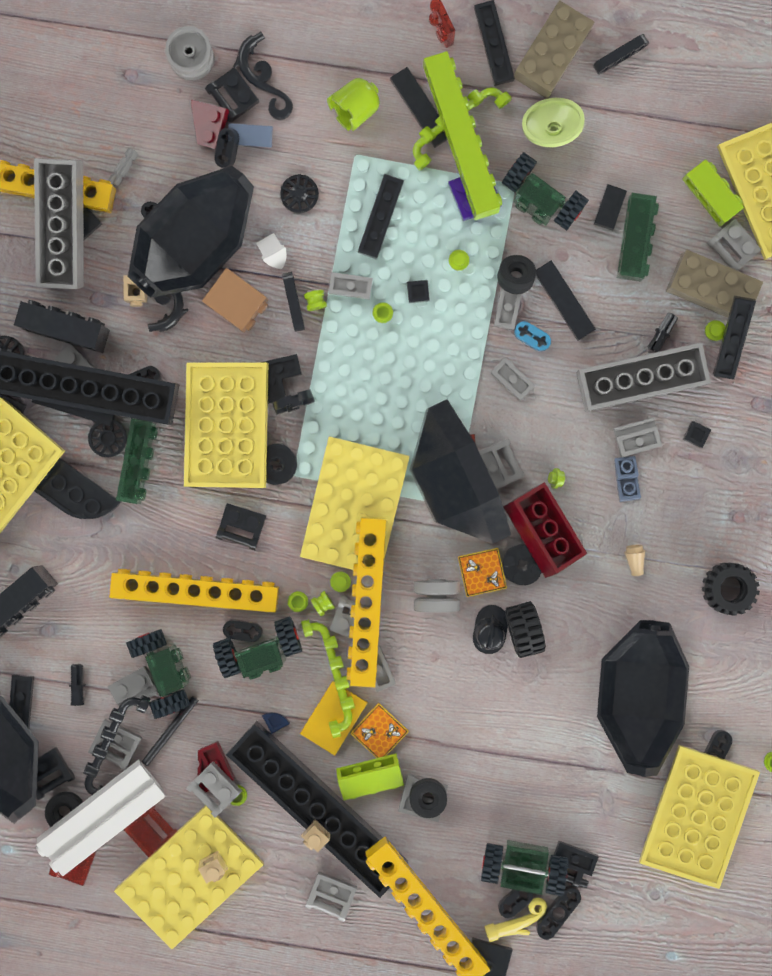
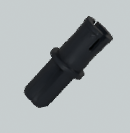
M672 313L666 314L659 328L655 329L656 333L647 348L660 352L666 339L670 338L669 334L678 320L676 315Z
M72 664L71 684H69V687H71L70 705L82 706L84 705V687L86 686L83 683V665Z

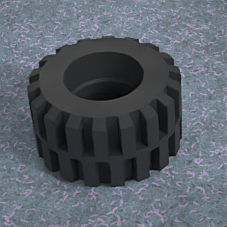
M724 562L713 566V570L706 573L708 576L703 579L705 586L702 587V591L705 592L703 597L708 601L707 604L714 608L715 611L732 616L742 615L746 613L745 610L753 608L751 606L752 603L756 604L757 599L755 597L760 594L757 587L760 585L759 582L755 581L756 575L751 573V569L737 563ZM733 576L740 583V592L734 600L727 601L721 594V585L726 578Z
M529 601L507 607L505 610L506 621L518 657L524 658L545 652V638L534 604Z

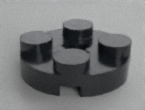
M310 389L298 392V394L293 396L289 395L273 402V407L276 415H280L287 411L288 413L300 409L299 406L312 404L315 400Z
M268 445L266 483L272 485L287 483L296 473V456L285 445ZM276 459H280V464H282V467L277 468V470H273V465H271V461H276Z
M518 544L506 551L502 567L504 575L509 581L517 585L526 586L539 579L542 572L526 545ZM520 559L528 562L526 570L517 568Z

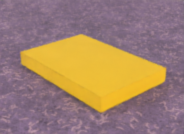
M332 681L300 734L335 756L368 702L345 689L347 697L352 696L355 708L351 709L352 722L346 730L340 732V737L333 738L329 722L337 720L338 724L343 722L344 714L335 682Z

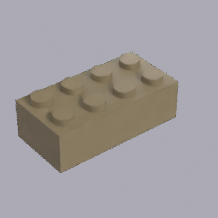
M559 0L517 67L514 78L548 99L591 32L595 22Z
M686 249L679 258L666 292L728 318L734 296L756 300L763 281Z

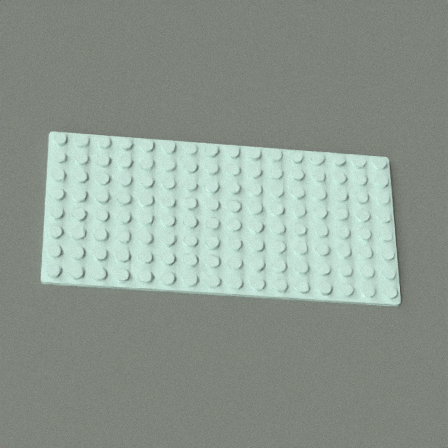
M356 155L354 157L332 272L373 278L370 300L328 293L327 307L324 312L310 385L315 402L306 406L296 458V477L318 481L328 438L331 436L409 455L400 497L424 501L409 469L426 409L448 399L468 433L470 429L498 282L497 274L502 261L514 192L502 184V182L495 181L496 191L502 199V207H500L499 213L478 220L471 218L463 221L448 185V181L460 177L458 173L426 167L419 171L415 165L363 155ZM387 174L404 180L379 256L377 259L359 254L357 251L383 176ZM455 250H463L469 256V265L462 271H456L449 265V256ZM428 280L430 301L409 303L407 282ZM378 303H388L392 307L393 317L389 322L378 323L374 319L373 308Z

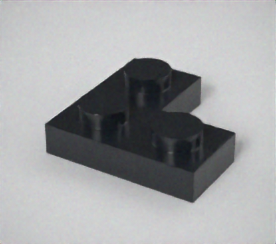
M297 354L260 362L269 363L268 404L286 397L282 379L302 375Z

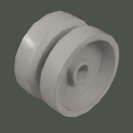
M184 26L170 34L166 42L165 53L173 71L179 77L185 80L196 81L210 73L214 65V53L208 37L202 30Z
M446 579L414 581V592L419 595H427V597H420L414 600V611H460V600L454 597H447V595L459 593V581Z

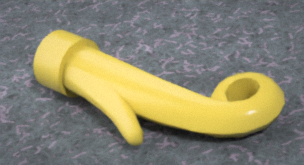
M542 898L532 899L528 905L531 914L498 924L491 923L484 926L489 943L499 940L503 936L529 935L530 931L523 928L537 922L544 916L547 910L545 900ZM536 905H540L538 910L534 909Z

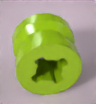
M315 290L304 294V298L308 302L306 306L307 311H315L327 307V303L323 299L324 290Z
M325 590L321 592L319 597L310 599L320 616L325 615V611L335 608Z

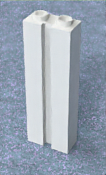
M137 760L37 837L36 850L42 857L46 856L51 860L49 865L54 872L57 873L59 871L64 876L166 797L165 792L143 763Z

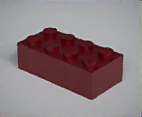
M545 482L503 506L545 578L558 574L588 554Z

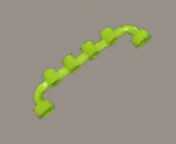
M493 87L486 88L480 93L475 89L467 96L469 99V108L467 110L470 111L472 108L477 107L488 96H494L496 98L494 103L501 109L512 100V97L507 91L502 93L499 89ZM440 116L435 120L437 125L434 128L430 129L427 126L419 132L421 138L413 146V155L416 159L414 165L419 171L432 161L427 153L422 155L421 148L425 144L430 143L438 134L444 132Z
M309 619L301 621L304 636L309 637L313 635L312 631H319L327 652L344 714L343 722L339 724L337 720L329 722L332 737L337 738L341 736L340 732L346 730L351 725V709L355 708L352 696L347 697L345 690L349 688L347 677H342L340 669L344 668L341 656L336 657L334 649L338 648L336 637L330 636V632L325 625L318 622L310 623Z

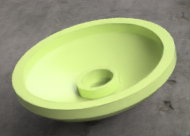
M565 98L541 100L532 105L522 119L524 135L532 143L543 147H558L570 143L580 135L585 124L584 113L581 107Z

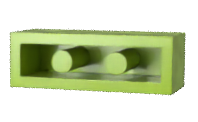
M705 159L682 178L719 227L744 209L741 198L733 194L729 189V183L724 178L721 179L717 173V168L712 162H708Z
M397 753L336 768L337 780L343 801L404 786Z

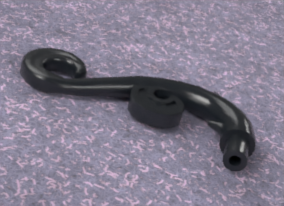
M260 31L254 36L250 35L242 42L233 67L239 66L243 76L256 88L276 95L285 101L286 107L282 110L276 109V98H272L268 105V111L274 119L284 120L292 113L293 103L284 92L265 83L272 76L270 64L266 61H259L255 64L254 71H261L259 76H256L249 67V54L253 55L254 48L258 46L257 43L265 39Z
M181 292L172 294L174 299L172 312L169 316L165 314L163 319L158 320L157 323L148 324L149 332H164L173 328L182 316L189 311L188 308L183 309L184 302ZM165 295L154 297L156 302L161 305H167L171 301V298Z

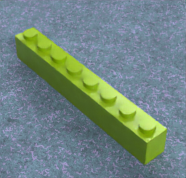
M448 51L423 59V69L474 219L478 220L497 214L502 205V199L500 194L495 192L494 186H496L493 174L488 172V158L486 154H482L480 148L482 147L480 135L475 133L474 128L476 124L473 115L469 116L467 110L469 108L468 99L462 95L461 79L456 77L454 72L456 70L453 57H449Z

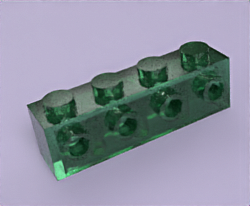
M632 192L628 197L616 278L641 282L645 276H648L650 264H647V258L651 256L653 244H650V238L654 236L656 223H653L654 215H657L659 203H656L657 196Z
M131 418L116 501L141 504V501L145 500L147 489L144 488L145 480L148 481L150 477L148 464L154 455L152 442L156 440L158 428L155 427L156 423Z

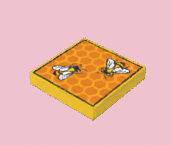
M498 548L457 556L466 597L507 588Z
M378 702L350 734L376 758L387 756L409 730Z

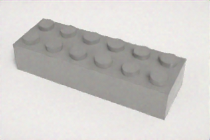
M34 158L36 287L82 288L84 287L83 160Z
M702 343L584 368L576 372L585 412L711 384Z

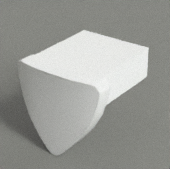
M274 233L256 243L265 263L278 269L284 267L287 255L286 248L280 244Z

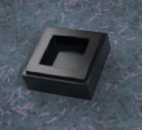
M428 280L407 282L409 303L430 301Z
M691 421L683 440L703 448L711 429Z

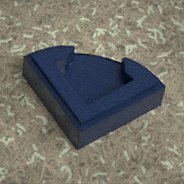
M276 712L262 715L271 734L290 724L285 716Z

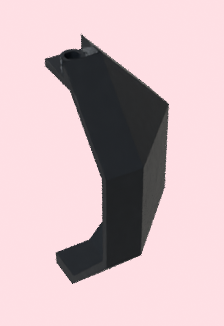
M229 166L176 184L137 225L128 278L150 298L203 288L242 246L254 186L247 177L235 167Z
M448 399L427 408L409 470L433 521L491 544L510 536L511 532L500 495L474 440Z
M640 620L601 660L597 718L626 772L642 777L658 775L685 725L690 666L673 628L668 622Z
M0 696V814L15 824L36 806L39 741L6 700Z

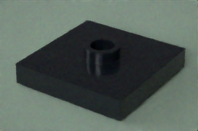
M472 937L471 943L484 957L490 968V971L484 976H506L513 951L512 948Z

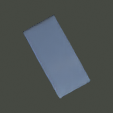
M228 123V128L235 129L239 134L238 145L272 147L273 126ZM228 135V141H231L232 137Z
M636 457L615 458L619 502L639 500L641 494Z

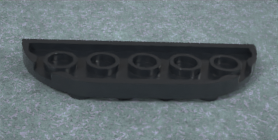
M61 458L58 459L34 490L64 513L80 519L103 517L114 511L122 503V501Z

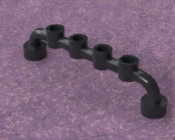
M142 695L141 698H127L120 704L118 709H112L109 720H112L110 727L104 726L100 736L104 740L101 745H95L92 756L95 759L93 763L87 762L83 774L87 775L84 785L89 794L93 795L104 787L102 785H99L98 788L94 787L93 781L99 772L100 766L107 755L111 742H113L128 707L137 706L136 711L145 713L150 703V697Z

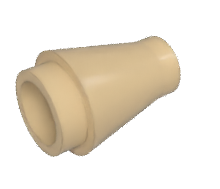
M643 545L627 546L624 553L631 570V575H643L645 559Z

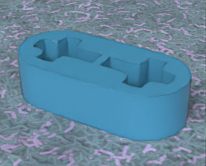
M520 322L514 329L515 337L536 351H545L551 344V338L547 333L528 322ZM526 326L528 328L527 332L532 336L530 337L526 334L523 337L520 336L521 331L518 328ZM535 336L538 339L544 337L546 346H537L538 341L533 339V337Z

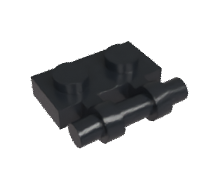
M558 841L554 855L567 857L568 868L576 871L574 875L567 873L566 881L570 882L574 887L587 888L589 881L583 879V875L592 876L599 856Z

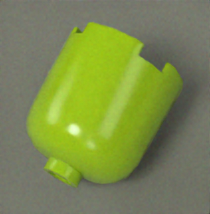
M355 78L329 96L327 104L330 110L334 108L338 114L336 120L347 131L351 129L354 131L378 110L380 101L377 93H379V90L374 83H369L362 78Z

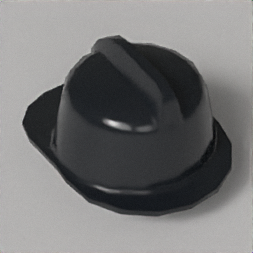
M488 605L483 607L477 614L473 631V643L484 654L498 652L505 643L508 625L505 611L501 607Z

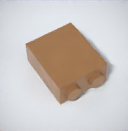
M228 268L224 270L202 300L206 306L243 333L246 330L250 331L256 323L254 320L259 313L263 314L268 307L266 296Z

